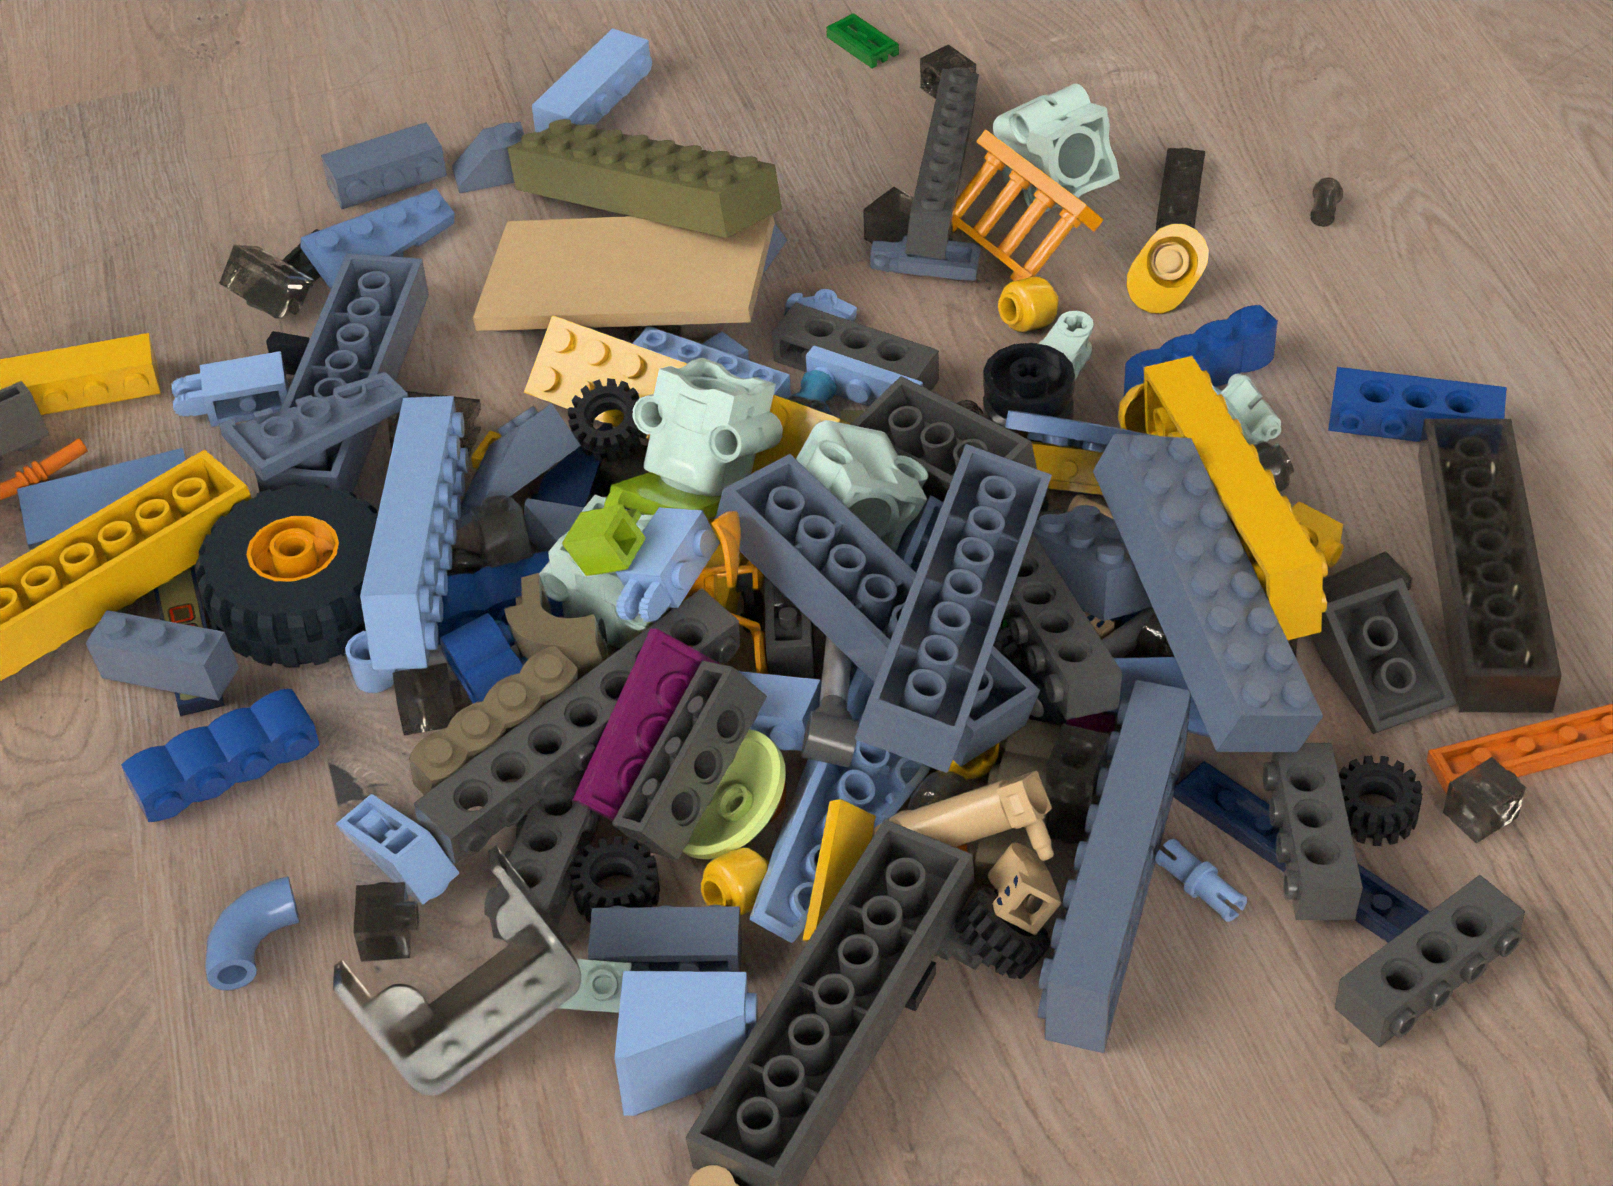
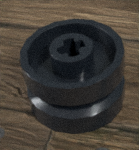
M1020 343L998 350L987 360L983 370L984 418L1004 428L1008 411H1022L1073 420L1074 401L1072 396L1075 390V373L1073 363L1064 353L1048 345ZM1008 429L1027 439V431ZM1028 439V440L1033 441V442H1041V443H1043L1042 441H1037V440Z

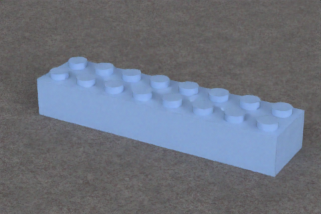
M454 396L403 398L360 594L372 670L428 668L430 651L438 649V626L436 622L443 621L442 596H447L448 592L446 570L452 569L451 545H455L457 539L455 520H460L461 517L460 496L465 494L464 473L469 471L468 449L461 448L459 439L464 437V417L462 412H456Z

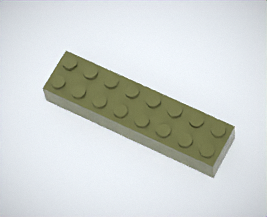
M568 119L553 121L549 124L548 129L525 134L521 137L520 142L507 147L516 190L728 238L782 209L775 164L758 161L753 156L737 157L730 155L727 151L712 152L702 150V147L698 145L682 146L675 144L673 140L657 141L648 139L647 135L632 136L622 134V131L618 129L602 130L597 129L596 125L593 124L577 125L571 123V120Z

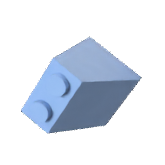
M623 971L615 1064L624 1116H635L720 1083L757 1024L758 996L757 993H748L746 972Z

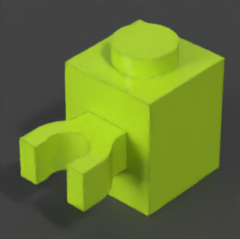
M624 490L610 492L605 500L604 508L580 512L562 542V545L585 576L628 569L646 539L636 525L642 514L637 508L626 510L623 506L628 498Z

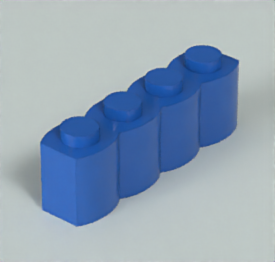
M1261 305L1247 306L1232 313L1228 319L1212 321L1201 326L1194 334L1172 338L1165 342L1160 349L1140 352L1132 356L1125 364L1124 396L1132 387L1144 383V367L1193 356L1202 371L1206 370L1209 373L1214 387L1227 384L1229 378L1234 374L1261 369L1274 358L1278 320Z
M549 551L529 555L517 563L493 564L477 571L475 574L448 576L447 596H442L443 621L436 622L438 626V645H441L440 637L487 613L490 614L494 621L502 620L505 625H509L505 616V608L516 606V597L522 596L521 577L540 573L550 561ZM548 597L551 615L556 617L564 616L562 602Z
M489 613L440 637L442 653L472 703L484 701L488 691L497 682L510 675L519 674L528 660L526 657L519 659L510 648L515 643L509 629L503 621L496 624ZM548 751V752H544V753H542V754H553V753H555V752H554V751Z
M282 689L262 697L251 707L227 712L208 726L187 730L172 738L164 746H155L142 750L128 758L121 766L128 786L148 822H157L178 815L193 802H202L216 798L235 783L258 779L277 764L302 759L320 744L315 725L293 689Z

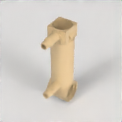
M1037 770L1012 778L1009 781L1002 780L914 810L900 811L887 819L953 847L1013 828L1025 827L1032 847L1037 851L1039 859L1045 861L1054 856L1051 846L1052 841L1043 821L1044 815L1052 807ZM881 824L873 829L872 838L876 834Z

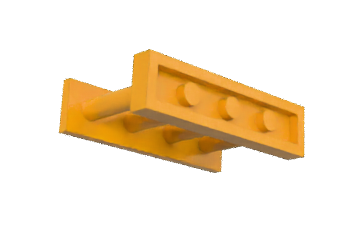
M985 129L976 142L988 151L983 157L986 161L957 197L950 231L955 233L960 228L1010 267L1014 272L1009 278L1017 281L1035 277L1073 227L1077 229L1083 223L1095 232L1104 219ZM1007 166L1012 170L1008 175L1011 179L973 228L961 220V217L998 170L1002 172ZM1032 185L1037 189L1033 194L1036 198L999 246H994L985 237L1021 190H1027ZM1055 204L1063 208L1058 214L1061 218L1023 267H1021L1010 256L1047 208L1052 209Z

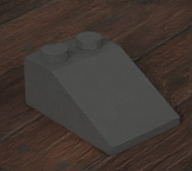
M1403 578L1327 603L1326 612H1322V631L1312 634V639L1322 662L1373 734L1457 704Z

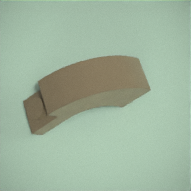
M539 573L521 577L522 596L516 597V606L505 608V616L521 657L529 659L545 648L556 646L578 668V680L607 659V649L594 614L578 618H560L551 615V606Z

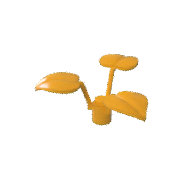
M727 511L711 523L721 540L725 564L709 568L704 567L682 602L701 588L716 599L717 578L721 577L727 578L728 588H734L737 582V575L752 573L753 590L762 589L765 575L750 561L744 566H739L741 527L737 511ZM731 613L739 620V625L748 628L751 632L755 649L756 673L769 674L765 631L761 630L759 623Z

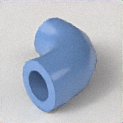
M289 876L272 880L246 891L222 911L207 937L205 970L207 981L212 987L219 990H234L249 984L256 976L255 951L260 941L271 932L300 923Z

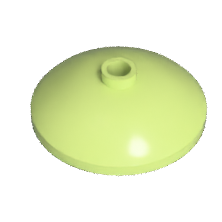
M749 729L733 762L728 767L717 787L712 801L706 807L694 829L689 843L682 851L684 854L697 859L718 858L748 844L771 820L780 803L786 771L780 749L766 735Z

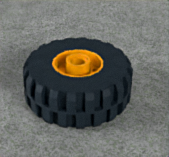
M314 483L312 486H300L299 484L284 485L285 488L274 491L268 489L257 493L255 498L239 502L232 507L231 512L227 516H221L214 523L211 535H206L200 547L199 558L196 562V577L208 621L211 622L213 630L225 632L233 651L245 658L251 656L254 661L272 666L273 663L282 664L285 668L300 667V664L308 663L319 665L329 662L330 658L340 654L345 656V647L348 641L354 635L366 631L360 594L378 512L363 498L358 500L355 494L342 488L335 490L325 484Z

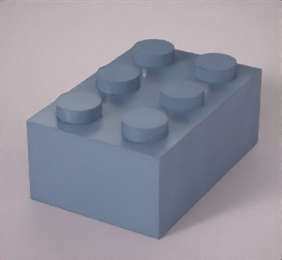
M1080 505L1076 506L1073 511L1059 515L1046 514L1040 516L1039 520H1036L1032 531L1082 610L1102 621H1106L1152 607L1114 519L1100 513L1097 507Z

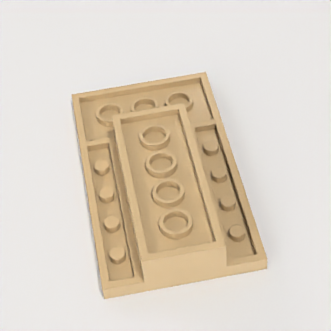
M773 214L728 238L632 216L507 221L473 316L476 331L547 329L552 315L587 328L751 322L775 224Z

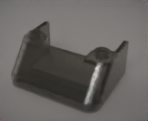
M497 846L490 849L488 854L491 871L510 894L500 904L496 913L498 931L508 943V946L429 1004L416 988L407 984L391 985L372 998L343 960L334 965L333 990L413 1089L424 1095H438L450 1089L570 999L578 991L581 984V971L577 959L542 903Z

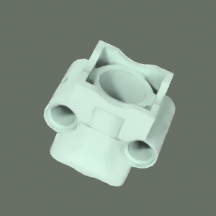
M1079 84L1069 85L1050 95L1039 96L999 115L993 123L995 137L1077 198L1091 190L1106 186L1120 179L1117 160L1109 141L1110 123L1107 107L1091 103L1087 92ZM1007 166L1002 171L1003 180L1006 184L1011 179L1008 175L1012 171ZM1032 185L1027 190L1022 189L1028 207L1036 198L1033 194L1037 189ZM1055 204V206H1054L1052 209H1054V208H1056V207H1058V208H1061V207H1060L1059 205ZM1048 207L1047 210H1046L1044 213H1046V212H1048V211H1050V210H1052V209H1050V208Z
M705 358L691 360L682 368L673 366L660 368L654 394L640 398L633 408L635 425L643 433L650 434L643 468L659 475L666 484L678 490L704 496H721L725 487L752 473L756 453L775 447L782 438L783 428L781 422L776 415L770 412L776 384L758 377L740 378L734 376L722 364Z
M829 420L815 425L796 458L801 465L896 553L905 529L918 516L927 501L922 490L928 478V472L924 466L910 457L897 455L885 432Z
M594 495L582 512L604 508L606 498ZM641 515L636 525L642 532L654 515ZM567 532L548 552L550 561L539 573L546 595L555 601L562 602L564 618H578L594 614L597 623L602 618L606 628L607 644L621 649L654 623L643 621V618H640L639 612L638 616L632 620L620 619V616H617L616 600H618V596H621L624 585L616 571L585 576L562 545L563 540L568 534ZM670 607L666 609L663 615L661 614V618L671 609Z

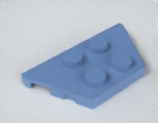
M1008 411L1005 428L1027 431V439L1066 447L1069 445L1102 453L1114 434L1158 436L1022 411Z

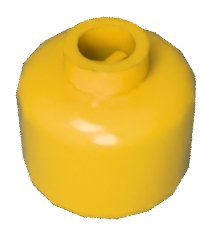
M1038 276L1010 282L1004 287L998 301V311L1001 319L1017 332H1027L1048 326L1054 321L1058 310L1057 293L1046 279Z
M741 847L709 862L705 867L701 882V893L708 906H739L740 916L752 911L761 883L768 870V860L750 848Z

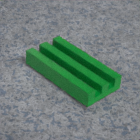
M854 13L826 27L828 39L871 69L877 66V60L882 63L887 61L888 54L892 57L899 55V44Z

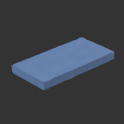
M183 448L18 488L17 491L29 550L36 548L186 460Z

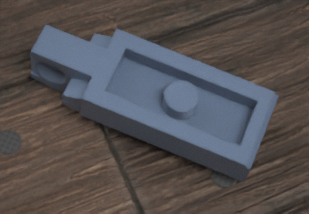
M904 236L903 241L900 242L873 240L870 254V267L872 269L913 274L916 276L976 281L981 255V245L978 243L948 240L945 259L906 254L907 236Z

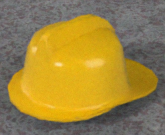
M1170 224L1160 228L1151 236L1131 264L1127 273L1126 288L1130 299L1138 308L1148 313L1163 314L1175 309L1184 301L1208 264L1209 250L1202 235L1196 229L1185 224Z

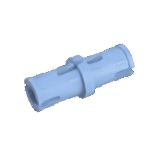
M1174 838L1168 840L1163 846L1177 857L1176 860H1173L1159 849L1155 862L1184 884V891L1191 897L1196 898L1199 896L1221 915L1222 919L1226 922H1230L1239 916L1235 910L1225 903L1226 899L1243 911L1247 904V897L1240 894L1218 876V869L1210 862L1202 863Z

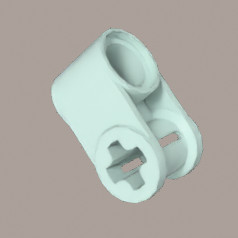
M1081 311L1063 313L1047 336L1038 343L1051 346L1064 353L1073 363L1075 380L1092 355V345L1089 342V337L1094 327L1093 319Z

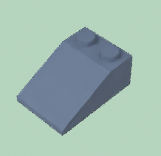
M552 403L539 412L533 405L497 429L502 437L489 445L461 502L460 520H455L456 530L492 510L581 446Z

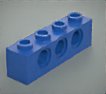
M1337 367L1328 431L1498 452L1505 418L1507 387Z

